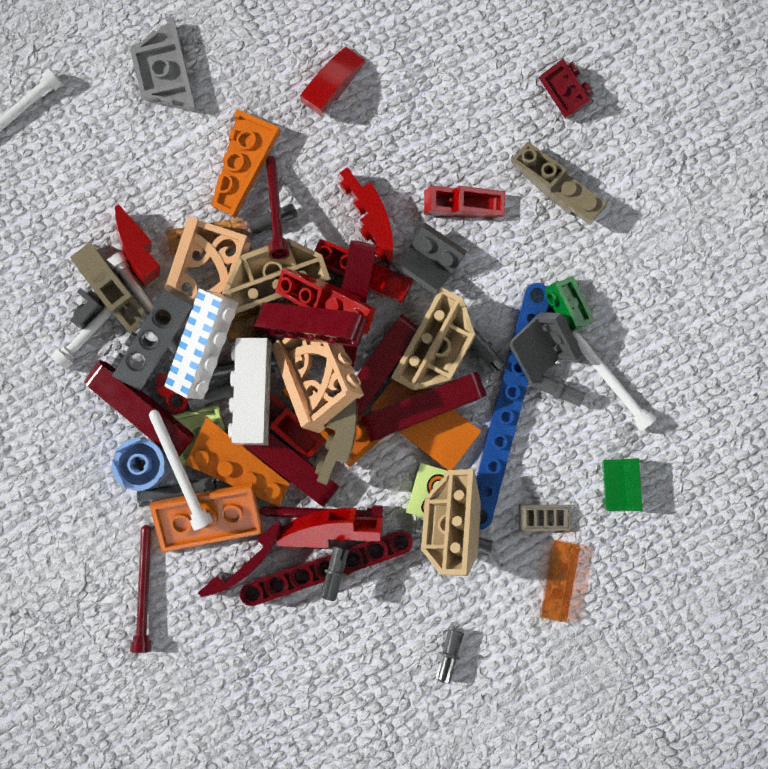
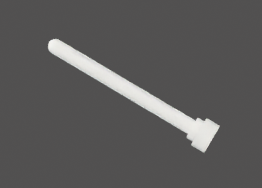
M49 68L41 74L40 83L0 117V131L47 91L51 92L53 89L56 91L63 85Z
M124 251L108 258L106 263L113 271L115 270L117 274L120 273L144 310L150 312L154 306L129 270L130 265ZM173 337L168 348L175 357L179 345Z
M134 275L135 279L137 280L138 284L140 285L141 283L139 282V280H138V279L136 278V276ZM105 306L66 348L57 349L51 355V358L67 370L74 363L72 361L75 358L74 354L113 313Z
M573 331L572 334L577 340L583 355L634 415L635 426L642 431L651 425L657 418L651 411L647 412L645 408L642 410L578 331Z
M152 410L149 413L150 420L192 512L190 515L192 528L194 531L213 523V519L210 513L206 512L205 508H201L160 413L157 410Z

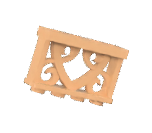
M188 216L166 285L169 284L189 296L190 290L187 292L182 291V286L189 283L192 287V296L190 297L195 300L198 286L195 280L187 274L188 268L201 267L211 258L218 270L220 282L209 289V291L222 293L223 296H226L224 289L239 256L252 250L250 238L247 235ZM205 230L220 236L211 245L200 236V232ZM232 240L236 244L235 254L231 257L226 255V250L230 247H223L218 253L216 248L221 242ZM204 250L207 252L201 260L195 261L193 259L194 252H200V256L203 255ZM225 264H232L229 273ZM158 311V315L171 318L168 311ZM186 317L182 323L187 324L189 317Z
M286 337L282 341L277 340L272 344V351L302 428L320 433L326 428L325 424L356 398L360 399L364 395L360 387V379L355 375L351 366L352 361L346 354L343 345L311 341L310 345L309 340ZM311 355H320L327 358L322 383L307 379L312 364ZM339 382L342 391L333 398L330 395V391H340L337 388V383ZM316 387L318 391H312V388Z

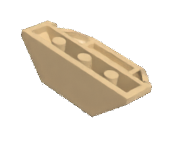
M287 238L286 241L289 243L290 255L284 260L271 259L268 246L240 255L224 289L226 297L238 302L235 314L261 305L262 302H269L283 297L275 292L282 268H288L322 281L330 280L331 278L322 254Z
M440 287L391 377L393 380L412 390H418L450 382L453 379L476 336L462 297Z
M473 469L448 470L444 474V478L436 484L425 498L421 550L442 576H468L478 556L481 501Z

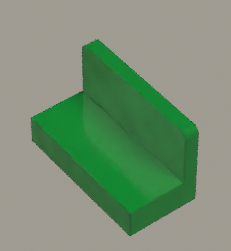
M639 458L603 460L605 510L643 511Z

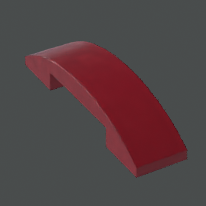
M279 520L276 521L257 538L263 548L234 575L227 579L221 572L198 592L200 597L222 592L236 585L252 573L272 550L277 541L282 523Z

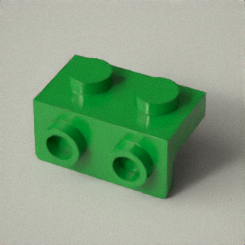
M574 276L562 281L553 282L544 289L548 303L553 306L556 313L563 314L571 332L595 321Z

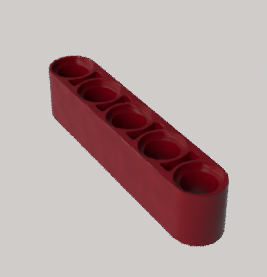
M351 240L342 289L360 297V301L366 304L377 245ZM343 345L346 354L352 361L351 366L354 367L358 346Z
M262 302L253 328L258 332L271 336L357 347L360 344L367 318L350 311Z
M403 314L398 317L357 374L364 394L360 399L357 398L358 419L397 366L419 328V325Z
M98 360L85 378L84 383L163 449L149 417V413L152 410H157L180 457L195 437L194 434L142 390L138 391L113 377L112 375L116 368L111 364Z
M473 372L365 415L360 419L369 441L373 442L487 396L478 372Z
M270 431L268 445H244L322 507L326 506L340 488L333 480H330L327 485L318 482L319 475L315 473L316 467Z

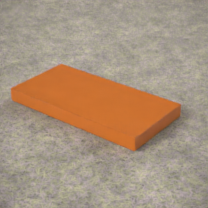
M392 379L369 410L372 412L378 411L428 390L426 388L412 390ZM451 410L398 432L444 468L453 470L481 433V430L455 410Z
M253 483L196 493L201 508H205L206 512L210 513L213 523L195 531L190 523L192 512L185 496L154 501L149 505L162 553L260 535L264 532Z

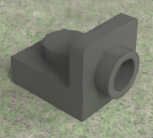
M80 288L77 292L87 302L76 308L73 313L74 316L70 321L78 328L84 329L104 306L100 304L101 299L94 291L90 289L86 292Z

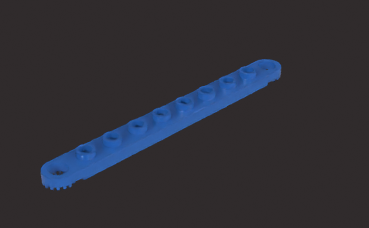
M533 283L525 290L512 339L540 312L547 311L549 303L544 290L547 287L544 284ZM532 290L542 291L544 296L542 302L536 303L531 300L530 293ZM511 348L507 356V364L502 375L476 475L481 509L487 515L486 520L480 523L479 529L487 528L492 522L528 385V380Z

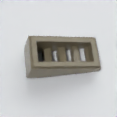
M519 504V530L571 531V505ZM529 510H533V525H529ZM539 510H543V525H539ZM549 510H553V525H549ZM558 510H563V525L558 523Z

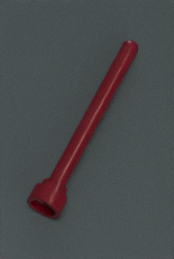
M270 155L266 160L273 239H271L268 245V251L271 259L284 260L289 257L290 249L289 243L283 238L276 159Z
M372 505V507H367V510L357 509V516L383 517V505ZM263 506L259 511L260 515L264 517L299 518L310 513L328 510L329 508Z
M149 525L142 526L140 533L136 635H133V640L130 641V652L147 653L152 650V640H149V635H147L151 527Z

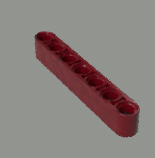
M399 529L381 535V541H363L343 548L350 550V552H355L359 556V562L356 565L345 564L343 574H349L408 553L413 545L411 535L406 530ZM405 535L408 538V545L402 549L395 547L393 541L396 536ZM374 543L381 544L384 548L383 554L379 557H374L369 552V547ZM332 552L250 580L240 590L241 601L247 606H256L324 582L326 573L322 572L320 564L325 560L330 561ZM305 569L308 571L309 580L307 582L297 580V570ZM278 577L284 581L285 586L283 590L278 591L272 587L271 581L273 578ZM249 586L258 588L259 598L251 599L247 595V588Z

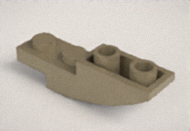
M529 142L512 159V163L542 193L571 215L573 212L589 225L607 207L606 201L569 176L566 168Z
M89 242L70 258L92 289L130 334L132 331L136 332L142 326L138 324V321L145 311L144 308L124 285L116 272L109 267L96 247Z
M339 382L337 388L340 391H335V396L342 391ZM357 398L328 421L326 427L335 430L336 433L335 435H329L325 445V449L329 451L325 460L320 459L315 471L319 475L317 481L327 485L330 482L338 461L345 464L349 462L357 430Z

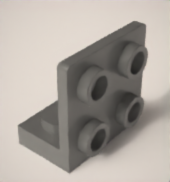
M425 223L411 246L396 260L394 266L404 275L410 276L420 283L424 289L437 294L440 287L452 276L467 251Z

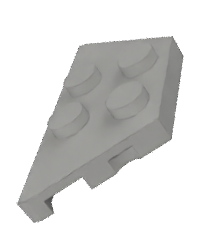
M170 17L166 20L167 24L157 32L153 30L144 41L137 43L130 49L140 95L144 101L196 111L174 17Z

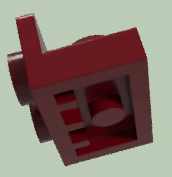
M561 59L538 78L564 118L568 119L587 104L591 105L594 103L591 97L594 92L587 82L582 84L578 78L581 72L573 61L568 63L565 59Z

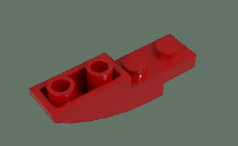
M347 167L339 172L341 180L339 185L346 195L351 194L355 200L353 205L361 216L365 214L360 219L361 228L359 231L367 242L371 240L373 244L377 245L375 254L381 262L385 260L388 265H391L393 263V238L385 207L372 183L369 182L362 187Z
M320 239L314 251L322 254L329 273L344 279L349 250ZM373 263L368 291L403 304L414 281L410 277Z
M282 268L275 291L277 294L304 307L350 311L363 315L367 318L363 334H368L376 311L375 308L360 301V297L306 274Z
M337 508L310 513L282 526L276 544L277 546L288 548L312 547L320 549L329 548L330 540L381 541L383 517H358L357 508Z

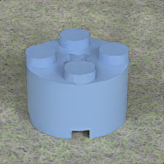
M133 438L123 442L117 448L112 460L111 467L115 479L120 485L131 490L154 489L160 486L171 473V465L165 451L151 439ZM141 460H145L146 464L144 465V469L138 468V465L141 464Z

